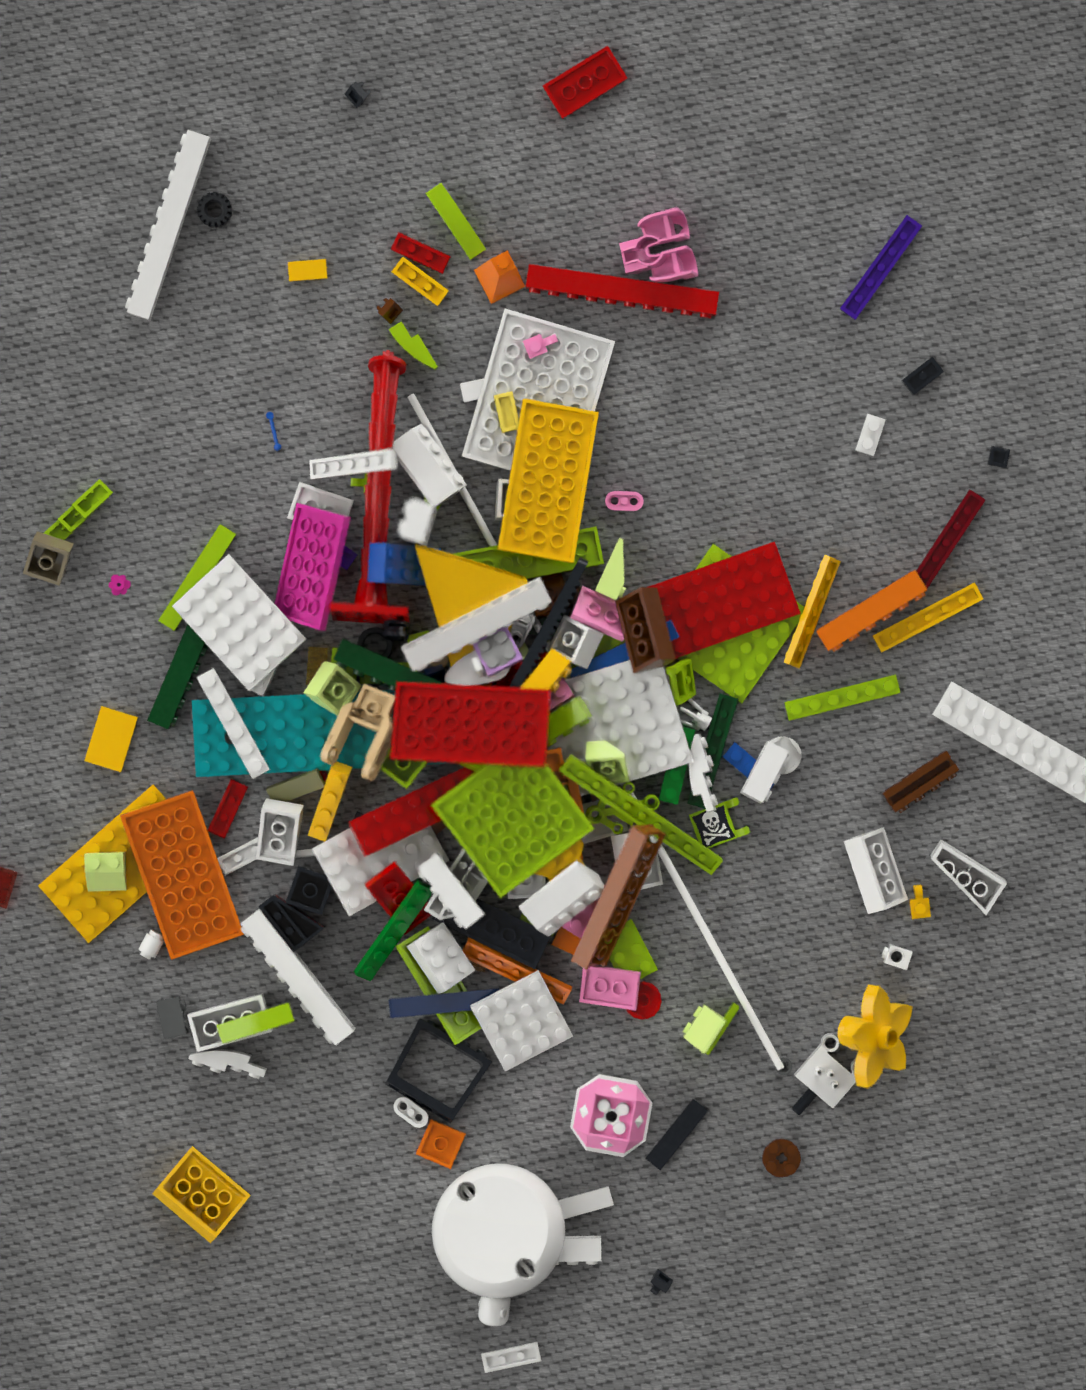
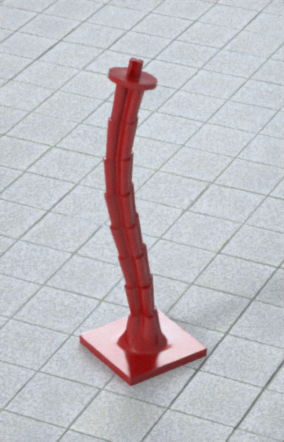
M386 350V352H382V355L374 356L368 362V368L373 372L369 452L393 449L396 428L394 420L398 400L396 393L399 375L405 373L406 363L401 358L395 357L394 352ZM392 469L367 473L365 516H363V548H361V579L358 582L354 604L330 602L329 610L333 621L383 624L386 620H401L410 623L408 607L388 606L386 583L368 582L370 543H387L390 522L388 512L392 486H390Z

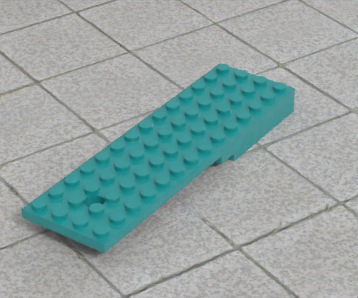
M381 690L388 694L396 695V692L393 690ZM360 691L357 692L351 703L356 702ZM306 694L231 698L270 769L265 773L312 771L317 768L319 771L331 769L332 765L321 760V752L338 717L337 715L316 704ZM209 699L192 700L196 777L249 774L234 744H229L226 741V730ZM354 723L337 761L351 766L352 769L363 768L366 763L365 758L377 732ZM428 762L426 765H433V764H451V763H446V762Z

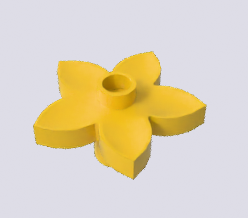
M869 984L862 1000V1018L845 1016L838 1026L837 1033L841 1045L858 1051L854 1067L857 1086L869 1088L876 1083L884 1068L897 1071L906 1069L905 1048L899 1036L906 1030L913 1006L907 1004L890 1003L885 990L880 986Z

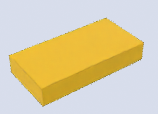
M326 259L288 262L289 282L328 279Z

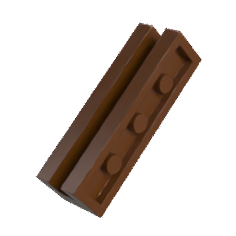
M943 751L882 792V795L895 813L897 811L902 813L909 808V803L912 801L917 803L925 797L924 793L929 790L932 792L941 787L940 783L945 779L950 781L957 776L956 772L959 771V768L952 761L947 751Z

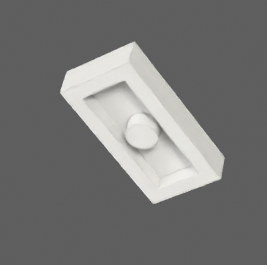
M867 414L855 451L874 456L885 419Z

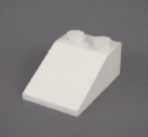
M266 798L261 810L256 859L294 866L304 805Z

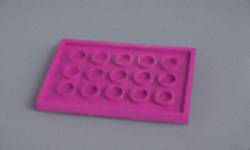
M296 503L274 603L290 621L317 630H326L330 602H332L350 517Z

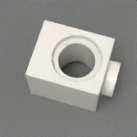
M889 944L888 948L884 947L881 958H884L883 962L907 970L912 951ZM899 951L901 953L900 960L892 961L891 954Z

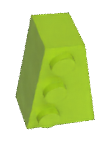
M581 696L574 698L571 702L549 715L547 747L555 744L557 737L561 735L566 737L573 733L572 728L579 725L581 728L590 722L588 718L592 717V714Z

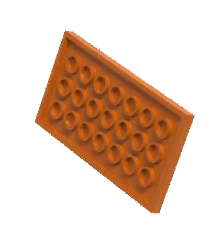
M193 790L120 815L171 960L244 935Z

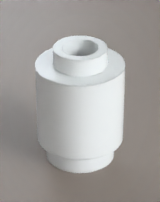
M151 929L145 935L139 947L140 955L147 959H151V957L156 958L164 942L162 934Z

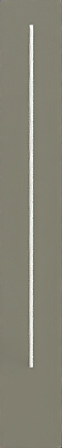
M415 394L409 395L408 399L422 425L429 431L430 436L450 460ZM464 487L459 491L489 547L496 546L497 543L469 492ZM533 611L531 612V615L535 617L533 627L538 634L542 625ZM550 641L547 642L548 645L546 647L548 653L550 652V650H548L551 644ZM627 785L625 789L630 790V785ZM634 792L630 794L631 796L636 798ZM649 836L652 843H656L658 841V838H656L655 836ZM661 845L658 851L660 858L777 1070L784 1068L783 1063L663 845Z

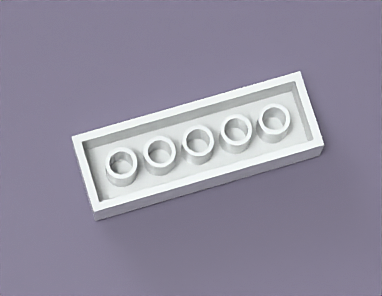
M412 498L411 502H406L404 509L406 518L405 521L401 520L398 532L404 541L427 546L437 509L435 505Z

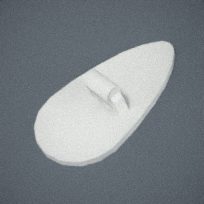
M474 650L457 661L445 675V681L452 685L475 686L488 684L504 678L509 672L510 667L489 677L478 654Z

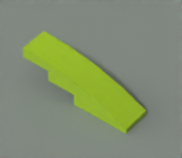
M439 183L425 193L470 260L486 250L442 183Z
M99 479L44 534L66 540L113 492Z
M288 1002L216 1026L223 1044L293 1022L295 1019Z

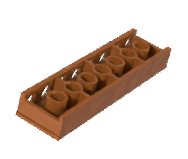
M654 825L632 826L571 960L585 970H588L589 966L595 965L606 967L666 836L665 833L655 828ZM658 835V841L652 843L649 836Z

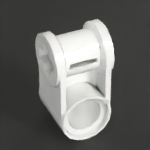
M532 615L524 619L519 618L512 624L510 634L511 636H519L518 640L514 641L518 649L522 647L533 627L535 617Z

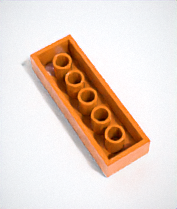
M914 569L817 629L816 632L827 650L832 649L835 652L843 647L842 642L849 639L851 642L860 636L858 632L863 629L867 632L876 626L875 622L879 619L885 621L893 616L892 611L897 608L901 611L908 607V602L913 598L917 601L926 595L924 592L927 588Z

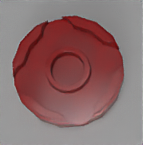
M640 981L636 1011L626 1009L627 1012L634 1018L641 1020L656 1015L662 1003L658 988L652 983Z

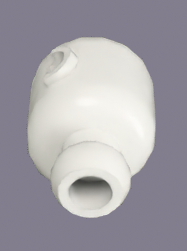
M481 1296L478 1303L479 1320L489 1326L504 1325L509 1318L510 1297L488 1298Z

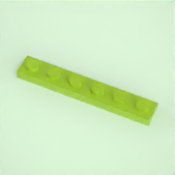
M895 674L787 701L784 704L788 721L899 694L900 689Z

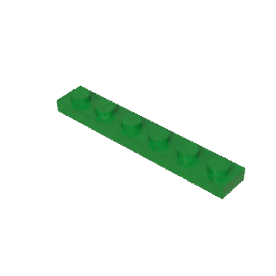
M418 880L353 971L356 976L371 982L432 895L431 886Z

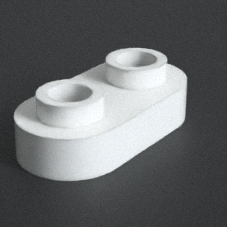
M402 1096L396 1099L394 1111L397 1115L416 1128H421L427 1124L428 1113L426 1110L408 1097ZM406 1103L407 1108L404 1110L401 1109L400 1104ZM417 1114L422 1115L423 1119L421 1121L415 1119Z

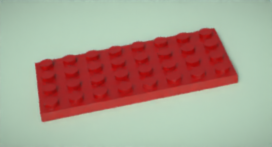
M775 541L649 586V588H657L665 621L672 620L680 636L671 641L675 659L801 614Z
M397 682L390 759L545 768L551 690Z

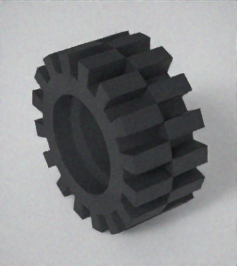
M209 192L201 197L202 199L199 200L197 206V214L205 225L211 228H219V226H224L226 222H229L232 216V206L227 197L217 192ZM211 203L221 205L222 213L218 217H211L208 214L207 208Z

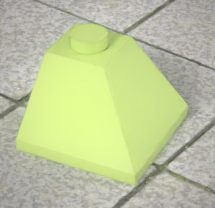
M607 741L586 742V764L612 783L629 782L624 753Z

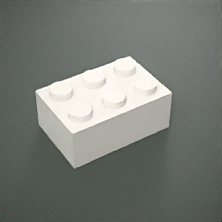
M444 922L436 925L407 945L410 953L438 994L447 991L475 971Z

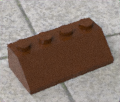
M640 587L615 601L633 673L661 668L676 660L657 588Z

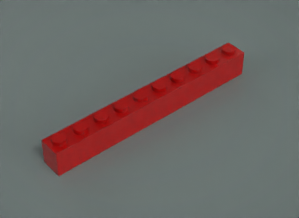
M529 264L526 280V289H529V293L540 294L541 291L548 292L549 296L554 297L566 294L569 299L578 300V297H586V301L597 302L600 299L605 300V304L616 305L617 302L624 303L625 307L635 308V305H641L643 309L654 311V308H662V312L673 313L676 310L681 311V315L692 316V313L700 314L701 318L711 319V316L716 315L719 297L718 291Z

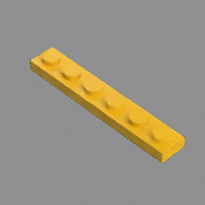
M824 555L817 576L813 581L811 592L806 600V605L799 618L798 626L792 636L791 644L786 652L784 663L800 669L841 561Z
M974 582L876 633L872 637L882 653L983 600V597Z

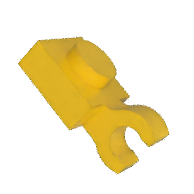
M913 885L915 899H909L911 919L931 917L929 898H923L921 885Z

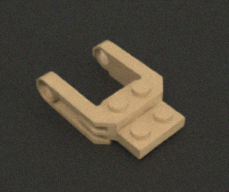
M364 684L356 702H350L342 706L322 749L321 760L330 765L337 761L353 724L357 723L360 726L377 732L365 758L366 763L361 775L362 778L367 780H374L392 744L394 718L391 715L395 707V696Z

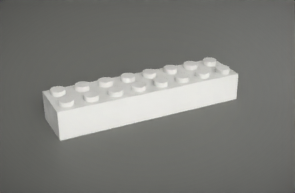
M260 909L241 923L243 926L241 928L242 932L246 937L251 936L254 940L253 946L259 953L262 951L265 954L266 958L264 960L271 968L275 967L278 971L277 977L282 983L286 981L290 987L288 991L294 998L298 997L302 1002L300 1004L301 1008L306 1013L310 1012L314 1017L312 1019L313 1023L318 1029L321 1027L324 1030V1037L330 1044L334 1043L336 1046L354 1032V1025L298 953L291 950Z

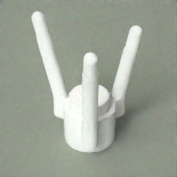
M690 698L687 701L699 712L694 714L681 707V711L693 717V723L681 720V723L697 731L699 729L705 731L712 717L708 716L709 712L703 710Z

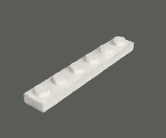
M396 449L309 460L310 479L397 469Z
M213 668L198 676L197 679L252 779L270 770L215 669Z

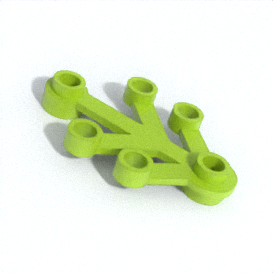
M631 781L623 783L622 788L628 794L634 792L635 787ZM627 785H632L630 790L625 789ZM649 794L643 800H639L653 811L660 805L658 797L654 794ZM601 799L597 805L588 807L585 813L586 818L591 824L602 823L612 829L614 834H621L623 826L620 822H613L606 816L615 815L631 827L633 826V821L614 808H605L607 803ZM649 799H654L653 804H648ZM597 811L598 815L596 817H592V812ZM616 825L621 826L620 830L615 831L614 827Z

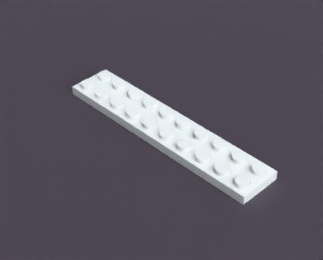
M951 681L934 710L933 716L1086 803L1085 758Z

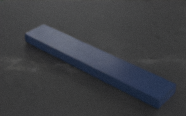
M499 988L389 999L390 1018L471 1011L470 1005L499 991Z

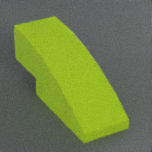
M402 321L389 329L397 343L409 355L431 369H438L437 364L419 334L411 338Z

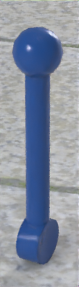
M268 412L266 417L269 419L274 438V450L279 451L281 450V445L278 443L273 422L274 414Z

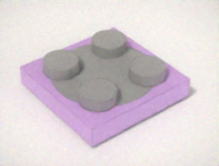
M501 627L493 635H485L479 638L480 640L477 643L472 644L489 677L523 660L507 627Z

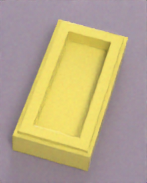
M513 391L493 395L501 432L517 430L519 418Z

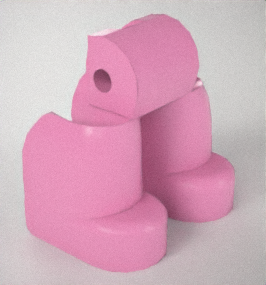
M679 208L668 209L642 218L638 223V227H641L644 236L619 243L626 274H637L651 270L652 277H649L650 280L658 283L698 276L696 259L690 247L681 246L655 255H651L650 248L657 245L690 239L686 216ZM674 224H679L683 228L677 235Z

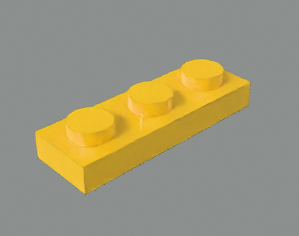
M404 257L400 259L392 270L394 275L437 307L449 292V290Z

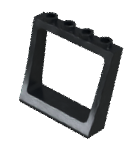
M420 1018L385 1085L451 1123L492 1061L486 1058L487 1054L479 1049L474 1051L469 1048L470 1044L465 1040L454 1045L445 1029L441 1031L437 1028L438 1025L431 1020L426 1022ZM420 1030L428 1032L481 1065L480 1070L454 1108L448 1107L398 1076V1071Z

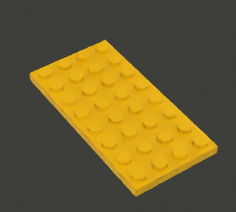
M523 398L497 550L574 563L599 412Z
M154 784L38 885L88 943L147 892L120 815L165 800L164 795ZM126 852L127 890L88 892L84 854Z

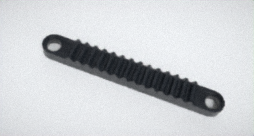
M582 557L579 558L509 687L520 688L526 675L531 676L533 673L532 669L537 665L535 662L540 660L539 655L544 653L543 649L547 647V642L551 640L550 635L554 634V629L558 627V622L562 620L561 615L565 614V609L569 607V602L573 600V596L577 592L576 589L580 587L579 579L589 561Z

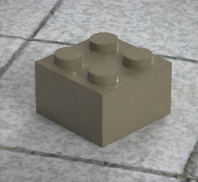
M37 531L31 543L23 574L60 586L74 543Z

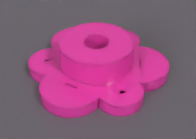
M113 575L108 586L112 589V594L117 596L120 593L126 594V589L130 588L131 583L129 580H126L125 575Z

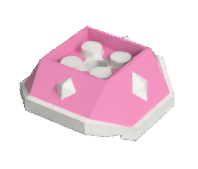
M598 1074L577 1088L570 1128L585 1150L624 1157L646 1141L652 1101L638 1081ZM609 1111H614L617 1114V1118L609 1121L606 1118V1114Z

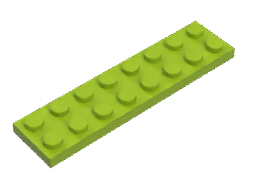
M597 526L579 530L573 564L497 550L498 545L454 553V555L525 576L526 579L573 571L580 557L589 561L586 568L604 564Z

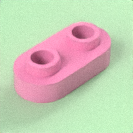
M612 491L605 498L606 506L613 511H638L644 502L642 495L638 492ZM614 497L618 499V504L616 505L611 503V499ZM632 498L637 499L638 503L636 505H631L630 500Z

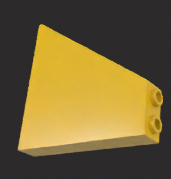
M415 544L438 627L527 584L525 576L421 544ZM467 644L459 652L447 654L450 667L474 651L473 645ZM492 683L475 686H491Z

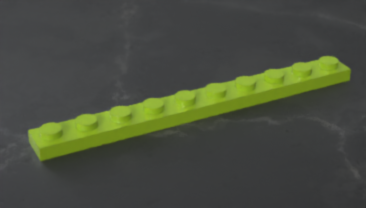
M572 754L560 767L561 773L637 825H654L655 828L666 834L663 843L710 875L723 862L722 857Z

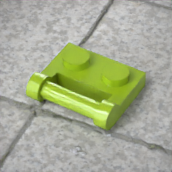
M684 658L673 666L666 667V674L669 675L670 687L676 706L683 704L696 695L691 658Z

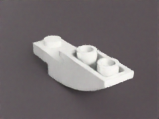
M701 734L694 735L690 750L693 762L689 763L691 788L694 796L702 795L706 811L712 812L716 810L715 806L718 805L715 794H711L709 787H712L710 777L706 776L705 773L711 772V767L714 764L711 755L707 756L705 748H708L705 737H702Z
M204 1050L192 1053L188 1058L192 1060V1064L200 1067L203 1064L210 1066V1070L216 1073L225 1072L227 1066L230 1065L231 1070L237 1072L244 1070L249 1072V1076L259 1079L260 1076L264 1077L267 1068L249 1062L251 1054L234 1050Z

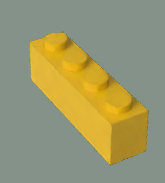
M552 648L521 688L550 689L552 693H555L560 686L559 682L562 678L566 679L571 673V661Z
M338 761L332 764L307 836L324 842L327 840L352 770L351 766Z

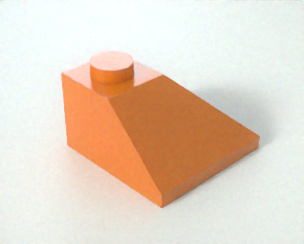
M508 250L493 257L474 270L491 304L525 287Z

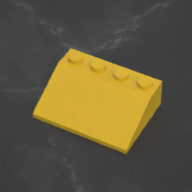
M193 1146L152 1193L210 1243L220 1234L251 1196Z

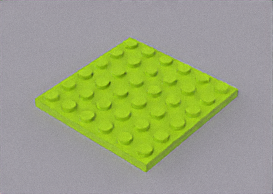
M712 544L696 569L732 556L715 544ZM797 602L800 613L802 614L804 606ZM801 614L677 659L681 661L684 658H691L692 668L695 672L731 697L738 698L740 703H743L798 624Z
M547 764L545 768L484 765L431 804L500 898L594 829Z

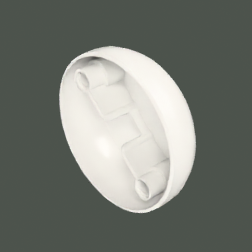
M487 1164L465 1172L445 1190L434 1212L432 1239L435 1253L441 1266L460 1287L483 1297L507 1298L533 1289L552 1272L563 1250L565 1221L562 1208L555 1194L537 1175L515 1165ZM467 1187L473 1188L474 1194H472ZM526 1263H527V1264L529 1263V1264L532 1265V1267H533V1270H532V1271L529 1269V1267L526 1265Z

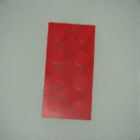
M606 46L542 87L563 120L628 78L610 48Z
M394 861L364 885L391 918L414 884ZM428 901L404 935L431 916L430 913L424 910Z

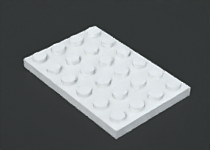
M229 554L172 606L249 691L254 689L307 640Z
M431 826L366 857L363 856L351 828L312 848L348 916L377 901L364 884L394 861L411 882L420 877L418 867L436 853L440 855L445 863L449 861Z

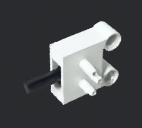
M825 1034L821 1039L820 1045L794 1074L808 1087L806 1092L792 1107V1110L797 1115H801L817 1095L830 1107L834 1108L856 1083L854 1072L856 1059L851 1062V1071L849 1072L827 1053L833 1052L839 1047V1040L834 1034ZM831 1037L835 1039V1044L829 1048L825 1046V1041Z

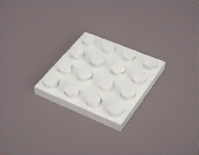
M539 970L470 1005L504 1071L573 1037Z

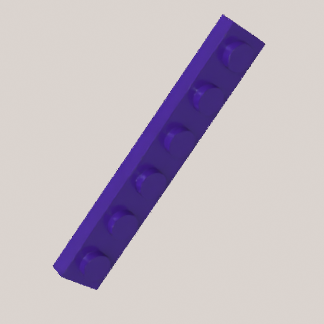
M906 215L840 308L841 311L856 320L921 229V224Z

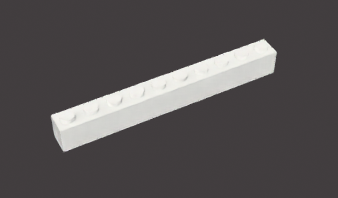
M190 130L182 135L180 141L182 148L180 152L176 153L174 159L176 166L174 170L170 171L168 177L170 184L168 189H164L162 195L164 202L162 207H158L156 213L158 220L156 225H152L150 231L151 241L146 243L144 248V254H146L144 262L140 261L137 272H140L138 280L134 279L131 290L134 291L132 298L128 297L125 308L128 309V314L151 321L211 142V138Z

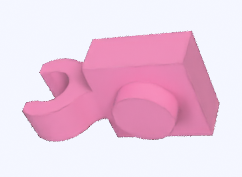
M539 334L524 340L523 344L529 359L547 353L546 346L558 342L556 334L544 339Z

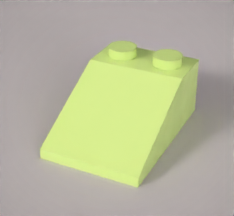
M619 538L595 590L615 601L617 597L622 598L626 589L623 587L624 555L623 539Z
M704 1004L702 1007H697L693 1014L695 1019L692 1023L688 1022L682 1032L685 1033L683 1037L705 1054L726 1020L722 1015Z

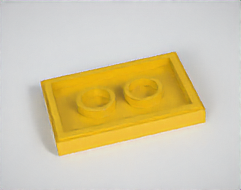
M101 706L84 761L122 772L138 717Z

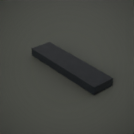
M692 1099L645 1159L661 1170L708 1110L695 1099Z

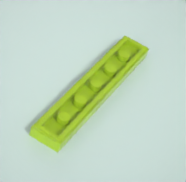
M221 524L218 526L159 618V622L173 631L176 630L183 618L172 606L219 563L237 534Z

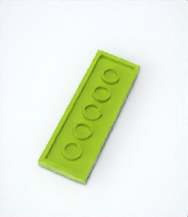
M429 926L395 946L424 995L438 993L410 953L407 945L430 930ZM459 981L440 994L466 992L467 989L462 981ZM472 1010L436 1014L454 1045L482 1029Z

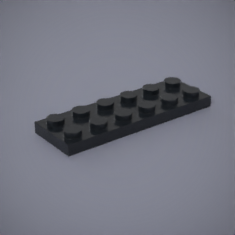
M478 898L475 902L485 914L466 929L464 926L461 928L454 920L455 917L443 920L432 917L433 920L439 923L444 922L447 927L533 969H536L552 934L549 937L532 924Z

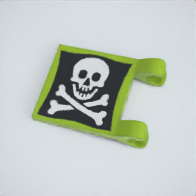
M737 797L719 803L715 806V811L707 812L706 809L689 814L698 842L707 848H711L750 833L748 826L735 830L728 812V808L739 805Z

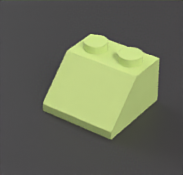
M324 661L304 693L316 704L338 716L342 706L352 702L361 685L337 664Z
M126 852L84 854L88 892L127 890Z

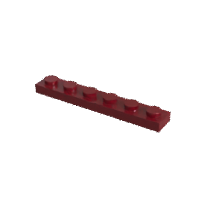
M970 489L916 570L927 589L985 502L984 498Z

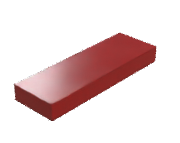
M398 232L390 249L441 274L444 273L451 256Z
M233 779L230 780L210 823L208 832L225 839L249 786Z

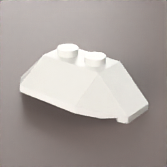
M463 848L450 869L476 901L488 880ZM433 894L424 909L439 920L456 917L452 911L448 912L442 905L444 900L440 895L436 897Z

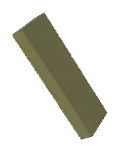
M317 768L268 786L266 791L270 799L286 802L324 788L325 781Z

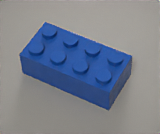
M370 543L368 582L426 586L415 546Z

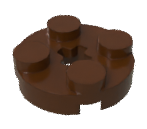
M780 1138L773 1140L764 1148L762 1161L766 1170L773 1176L787 1177L794 1174L798 1169L801 1155L793 1142ZM780 1153H784V1156L787 1157V1160H784L783 1163H779V1160L776 1159V1156H780Z

